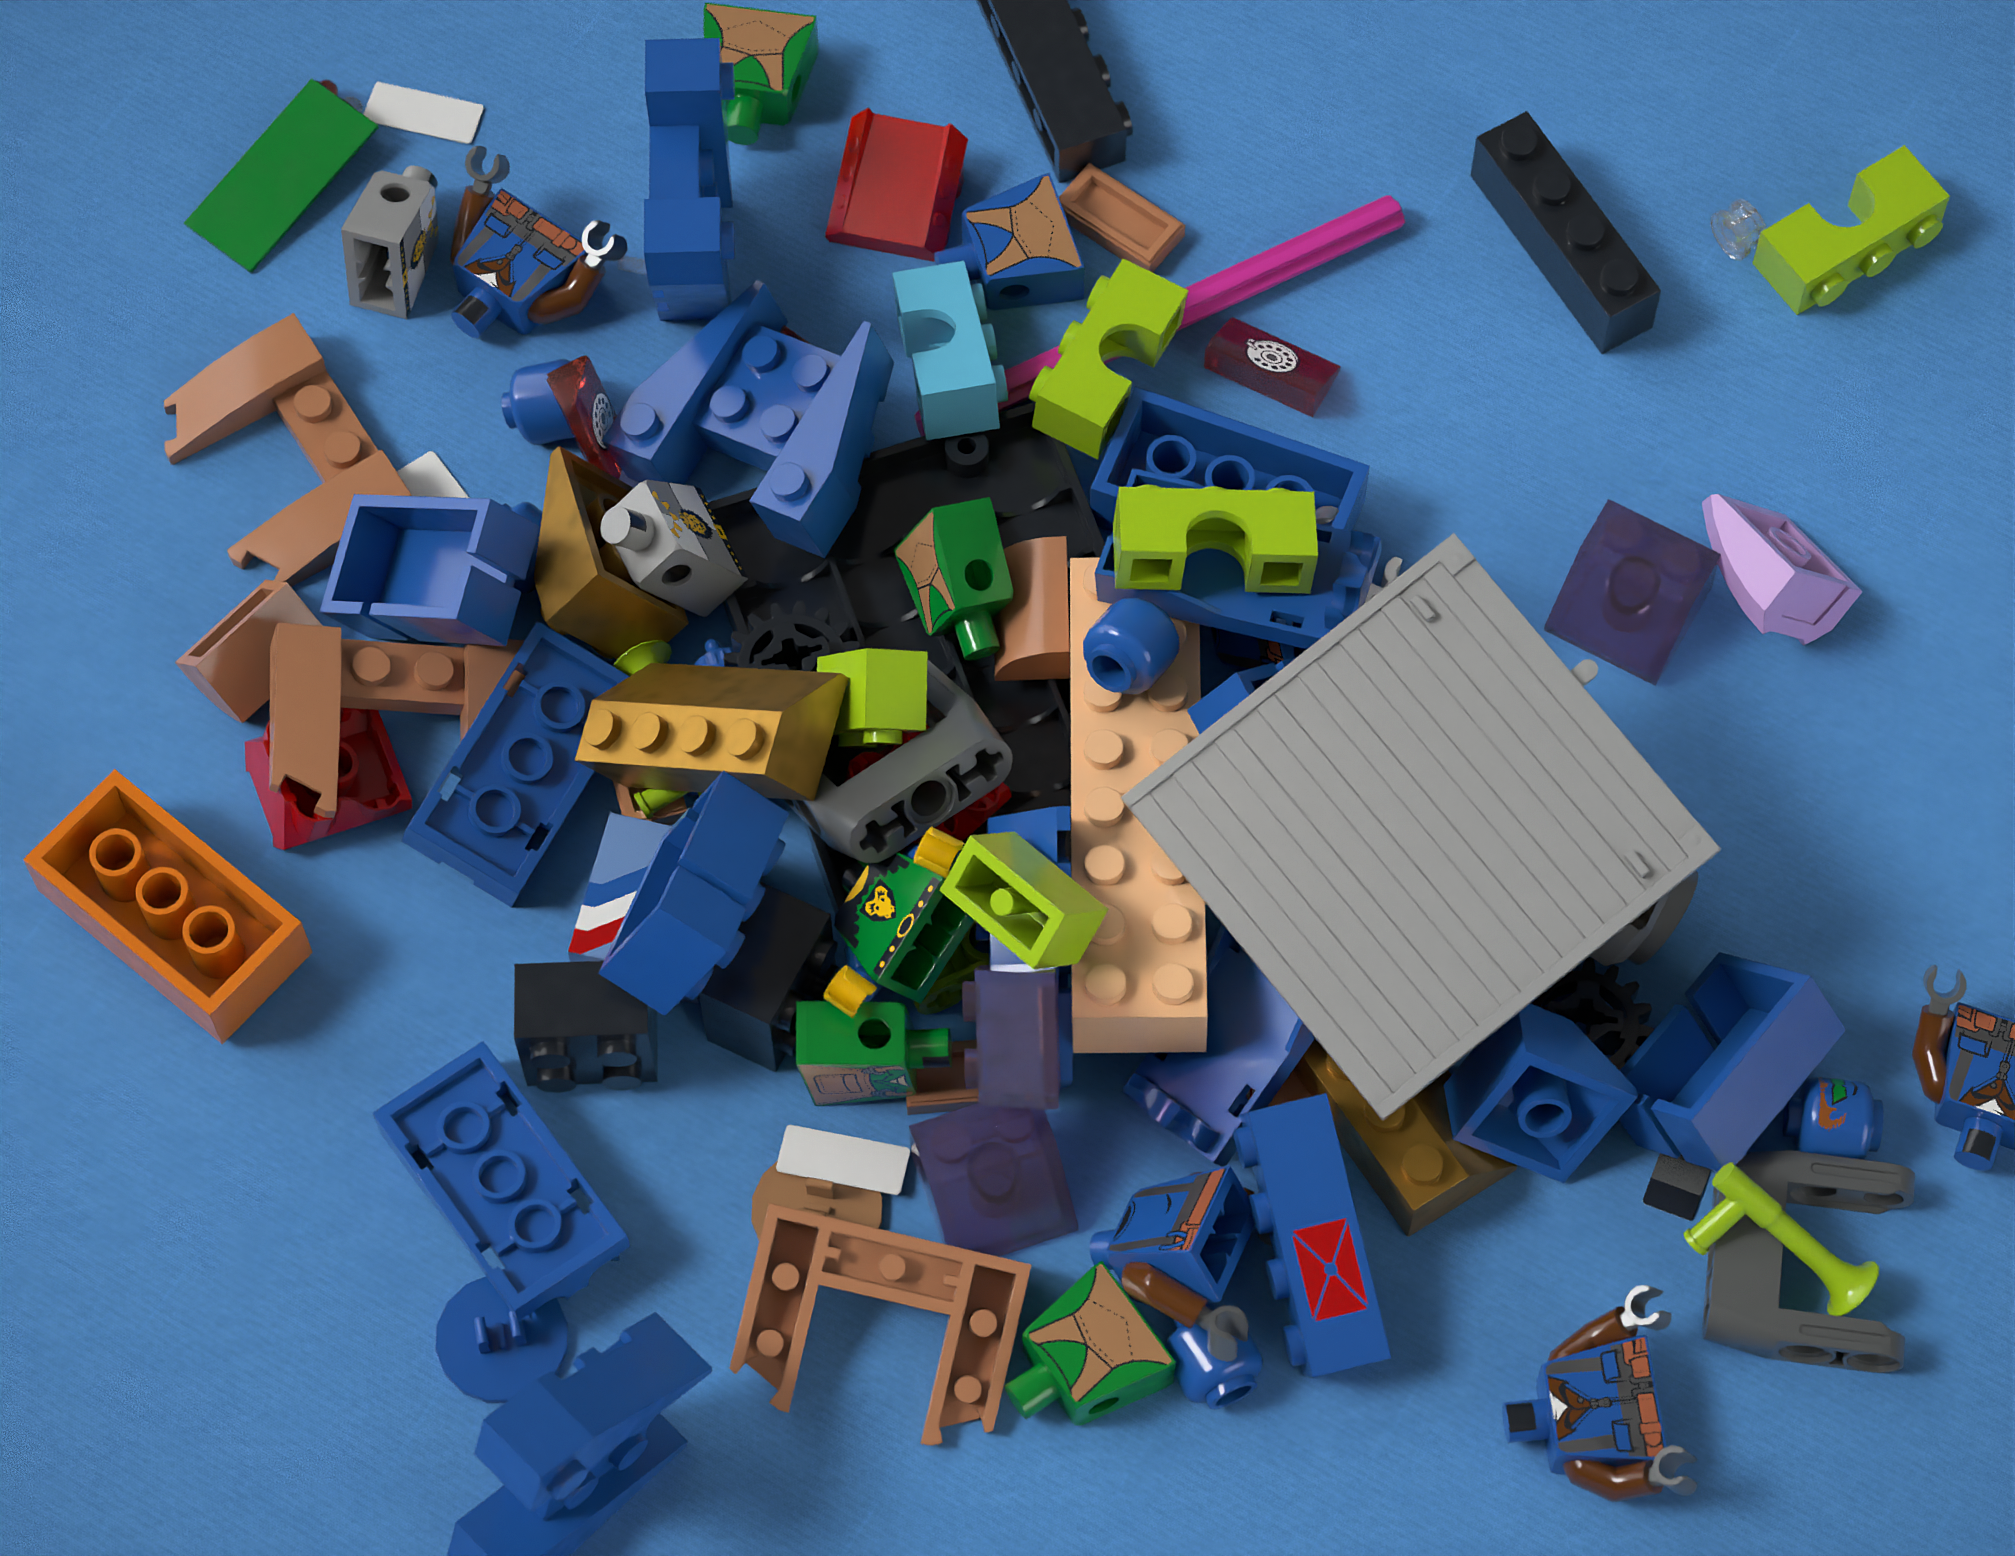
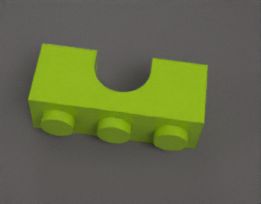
M1903 145L1857 173L1847 206L1862 224L1853 227L1833 225L1824 220L1808 203L1760 233L1752 264L1796 315L1816 303L1819 307L1826 306L1836 300L1844 292L1847 285L1865 274L1867 277H1873L1882 272L1893 261L1896 254L1911 245L1914 248H1920L1933 240L1943 227L1942 219L1950 196L1910 150Z
M1124 258L1111 278L1102 275L1088 298L1086 308L1090 311L1083 323L1074 320L1067 328L1058 348V354L1062 356L1054 369L1044 366L1032 386L1029 399L1036 402L1032 427L1098 460L1120 422L1129 400L1132 381L1114 373L1103 362L1113 357L1124 356L1134 358L1154 368L1182 323L1188 290Z
M1156 485L1119 487L1113 521L1115 589L1180 590L1186 557L1201 549H1218L1231 554L1241 564L1244 571L1245 592L1310 594L1318 559L1314 492L1290 491L1284 488L1230 490L1217 486L1202 489L1161 488Z

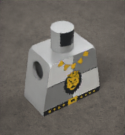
M409 166L405 168L402 175L386 171L375 172L344 222L341 233L350 305L403 319L408 318L439 237L435 189L438 182L429 170L420 166Z
M645 480L633 488L619 503L610 508L602 518V537L606 542L615 545L633 582L640 589L706 618L748 579L701 488Z

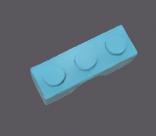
M964 261L892 272L897 320L906 358L912 357L916 399L926 440L1000 428L998 403L1008 401V391L1002 364L991 366L990 362L997 360V348L992 324L981 325L980 320L987 319L981 283L970 285Z

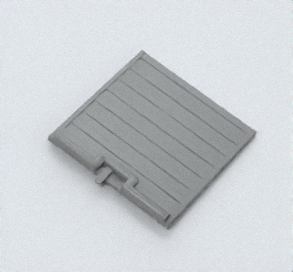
M1455 533L1121 797L1129 810L1382 1121L1721 850L1584 688L1586 684L1597 676L1598 666L1596 662L1586 659L1569 670L1478 563Z

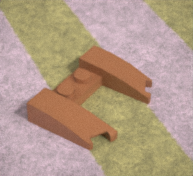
M294 313L255 334L212 362L164 400L166 415L176 414L177 438L165 441V453L171 465L277 411L323 483L282 509L227 549L233 565L242 570L255 556L279 570L274 581L286 582L292 587L333 565L354 494L412 496L382 449L378 451L330 377L323 357Z
M277 623L270 644L269 790L277 793L287 776L321 794L314 813L324 818H334L337 805L340 707L460 715L461 742L525 640L508 639L506 646L465 644L463 648L341 639V627ZM517 670L514 671L504 687L508 691L507 695L511 698L525 678V675Z
M768 1203L729 1369L737 1374L745 1363L778 1390L769 1403L778 1410L789 1413L819 1285L949 1315L920 1443L929 1446L943 1443L940 1433L941 1427L981 1418L984 1432L993 1431L1031 1264Z

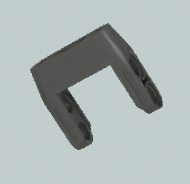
M927 660L926 724L930 728L838 787L822 773L814 801L784 799V801L832 849L865 863H878L923 836L930 827L935 828L998 787L1009 774L1013 758L1011 749L976 702L934 664Z
M1791 1150L1747 1152L1736 1164L1739 1169L1782 1206L1784 1212L1786 1211V1203L1881 1214L1889 1209L1910 1206L1914 1202L1915 1173L1902 1165ZM1714 1186L1712 1209L1726 1197ZM1746 1214L1709 1247L1702 1337L1704 1340L1778 1361L1872 1373H1889L1904 1367L1905 1337L1900 1333L1890 1330L1880 1321L1779 1308L1783 1244L1768 1230L1758 1226Z

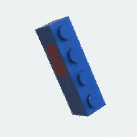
M1327 1093L1240 1114L1243 1127L1234 1129L1236 1150L1243 1169L1253 1167L1259 1193L1250 1195V1206L1258 1233H1269L1275 1259L1266 1261V1272L1274 1299L1276 1301L1285 1299L1291 1325L1282 1327V1338L1291 1367L1301 1365L1303 1376L1314 1378L1391 1359Z

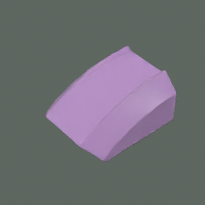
M1720 494L1710 495L1702 502L1706 529L1716 562L1728 588L1743 612L1762 634L1773 631L1797 638L1804 646L1830 632L1862 593L1786 515Z

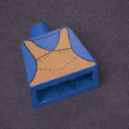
M1050 173L1040 175L967 207L962 212V240L964 245L934 253L936 265L964 261L969 281L976 279L977 284L981 283L985 305L993 311L1084 299L1085 267Z

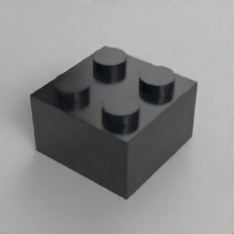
M760 882L759 884L766 888L764 896L753 914L745 922L741 921L738 930L745 934L740 949L724 969L716 964L713 966V972L707 984L700 992L699 998L707 1041L776 1073L786 1054L792 1057L796 1056L797 1002L826 1001L823 997L824 992L834 976L840 971V967L836 965L835 959L838 942L833 940L830 913Z
M604 961L523 963L514 965V1041L527 1086H537L542 1091L553 1093L567 1092L575 1089L576 1084H603L606 1088L613 1090H632L640 1087L642 1082H658L657 1011L599 975L598 972Z

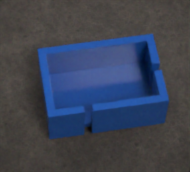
M354 494L319 612L368 638L410 640L412 637L418 641L506 646L521 595L520 591L513 588L515 580H525L540 526L489 498Z
M723 770L699 796L693 807H689L662 837L598 974L664 1016L684 996L693 1001L707 984L713 972V966L716 964L724 969L740 949L745 934L740 932L738 927L741 921L745 922L753 914L764 896L766 888L758 884L761 876H766L771 871L784 851L786 843L779 839V835L789 812Z
M1719 952L1684 993L1718 1044L1717 1048L1714 1050L1686 1006L1676 1003L1620 1070L1637 1090V1099L1619 1118L1636 1145L1674 1158H1678L1682 1154L1686 1162L1714 1171H1719L1724 1165L1731 1162L1736 1165L1746 1155L1756 1139L1786 1106L1788 1100L1815 1067L1823 1061L1828 1051L1846 1031L1812 976Z

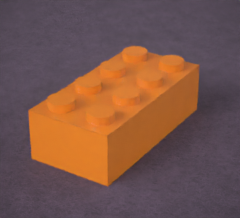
M116 769L23 859L40 893L221 1044L313 953L300 920Z

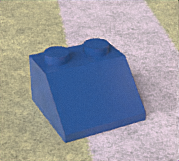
M1531 1003L1476 1046L1444 1084L1453 1140L1562 1183L1570 1177L1638 1097L1636 1087L1572 1020Z

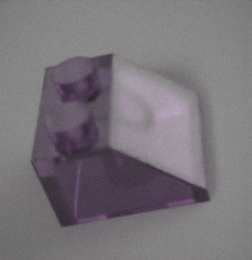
M1608 499L1578 550L1545 623L1544 631L1656 686L1712 589L1721 554Z
M1027 964L977 965L975 968V981H964L962 984L964 1022L976 1021L977 1048L965 1049L966 1089H978L979 1105L1058 1110L1061 1101L1057 967L1033 970Z
M1035 1085L909 1125L911 1156L943 1244L999 1257L1078 1231L1079 1226L1058 1146Z

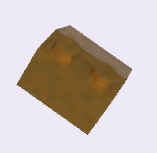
M558 446L550 455L534 571V582L541 603L540 613L543 619L557 633L562 635L570 634L582 640L607 659H612L613 657L618 659L630 648L643 642L661 640L668 643L689 624L684 608L640 589L633 582L615 545L606 542L601 534V521L604 514L619 503L633 487Z

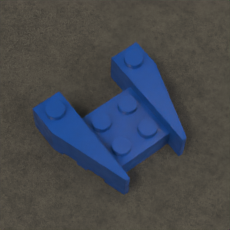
M720 38L645 40V97L649 119V199H644V259L650 291H652L654 303H657L660 321L713 320L732 303L727 259H735L734 221H722L721 208H733L725 100H735L734 63L722 62Z
M756 280L632 392L601 441L625 475L639 483L645 480H654L685 485L708 448L767 471V474L749 500L774 538L825 558L857 507L862 488L858 483L863 459L869 458L875 438L871 429L878 402H884L894 361L873 325L867 321L862 322L841 356L782 334V331L788 324V320L765 283Z
M655 1312L624 1329L619 1340L604 1352L600 1353L595 1347H592L578 1355L572 1364L578 1371L561 1380L551 1370L535 1379L483 1419L474 1455L504 1485L456 1521L447 1555L570 1556L687 1446L688 1441L660 1412L711 1374L713 1368Z

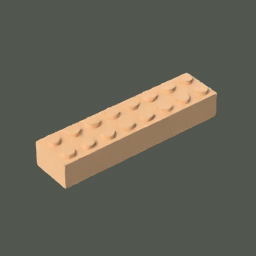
M1070 558L1071 878L1109 909L1078 964H1072L1073 1053L1206 1052L1205 902L1121 799L1124 794L1199 736V732L1187 712L1190 707L1201 700L1199 624L1170 618L1179 635L1180 650L1172 665L1150 689L1140 694H1122L1104 689L1089 674L1087 663L1083 656V640L1093 624L1112 604L1097 601L1095 570L1100 558Z

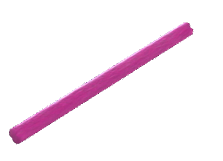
M1390 195L1383 196L1185 287L1188 290L1182 323L1178 330L1400 229L1404 225L1405 220L1399 202ZM1059 346L1004 371L1008 401L998 403V413L1029 400L1032 386L1043 367L1048 366L1054 369L1062 355L1058 354ZM1122 356L1110 358L1104 361L1103 363L1107 364ZM918 410L914 415L915 423L920 435L925 436Z

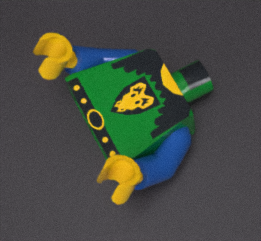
M930 827L921 842L911 844L903 854L896 852L878 863H865L859 860L845 870L842 877V886L849 895L835 915L834 926L846 942L844 948L846 966L840 969L826 988L823 997L851 1018L857 1013L860 1004L872 999L883 986L920 1004L922 1003L974 922L973 918L939 891L961 853L964 842L934 827Z

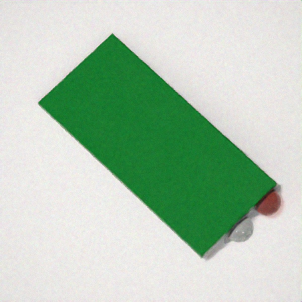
M311 78L185 220V226L245 270L252 273L379 129V126L362 114V104L357 98L346 97L342 99L338 97V87L333 81L324 79L318 82Z

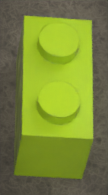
M865 648L817 657V672L841 673L848 677L833 735H838V747L877 748V745H902V734L926 731L928 652Z
M1015 831L970 835L939 890L1033 970L1078 964L1109 910Z

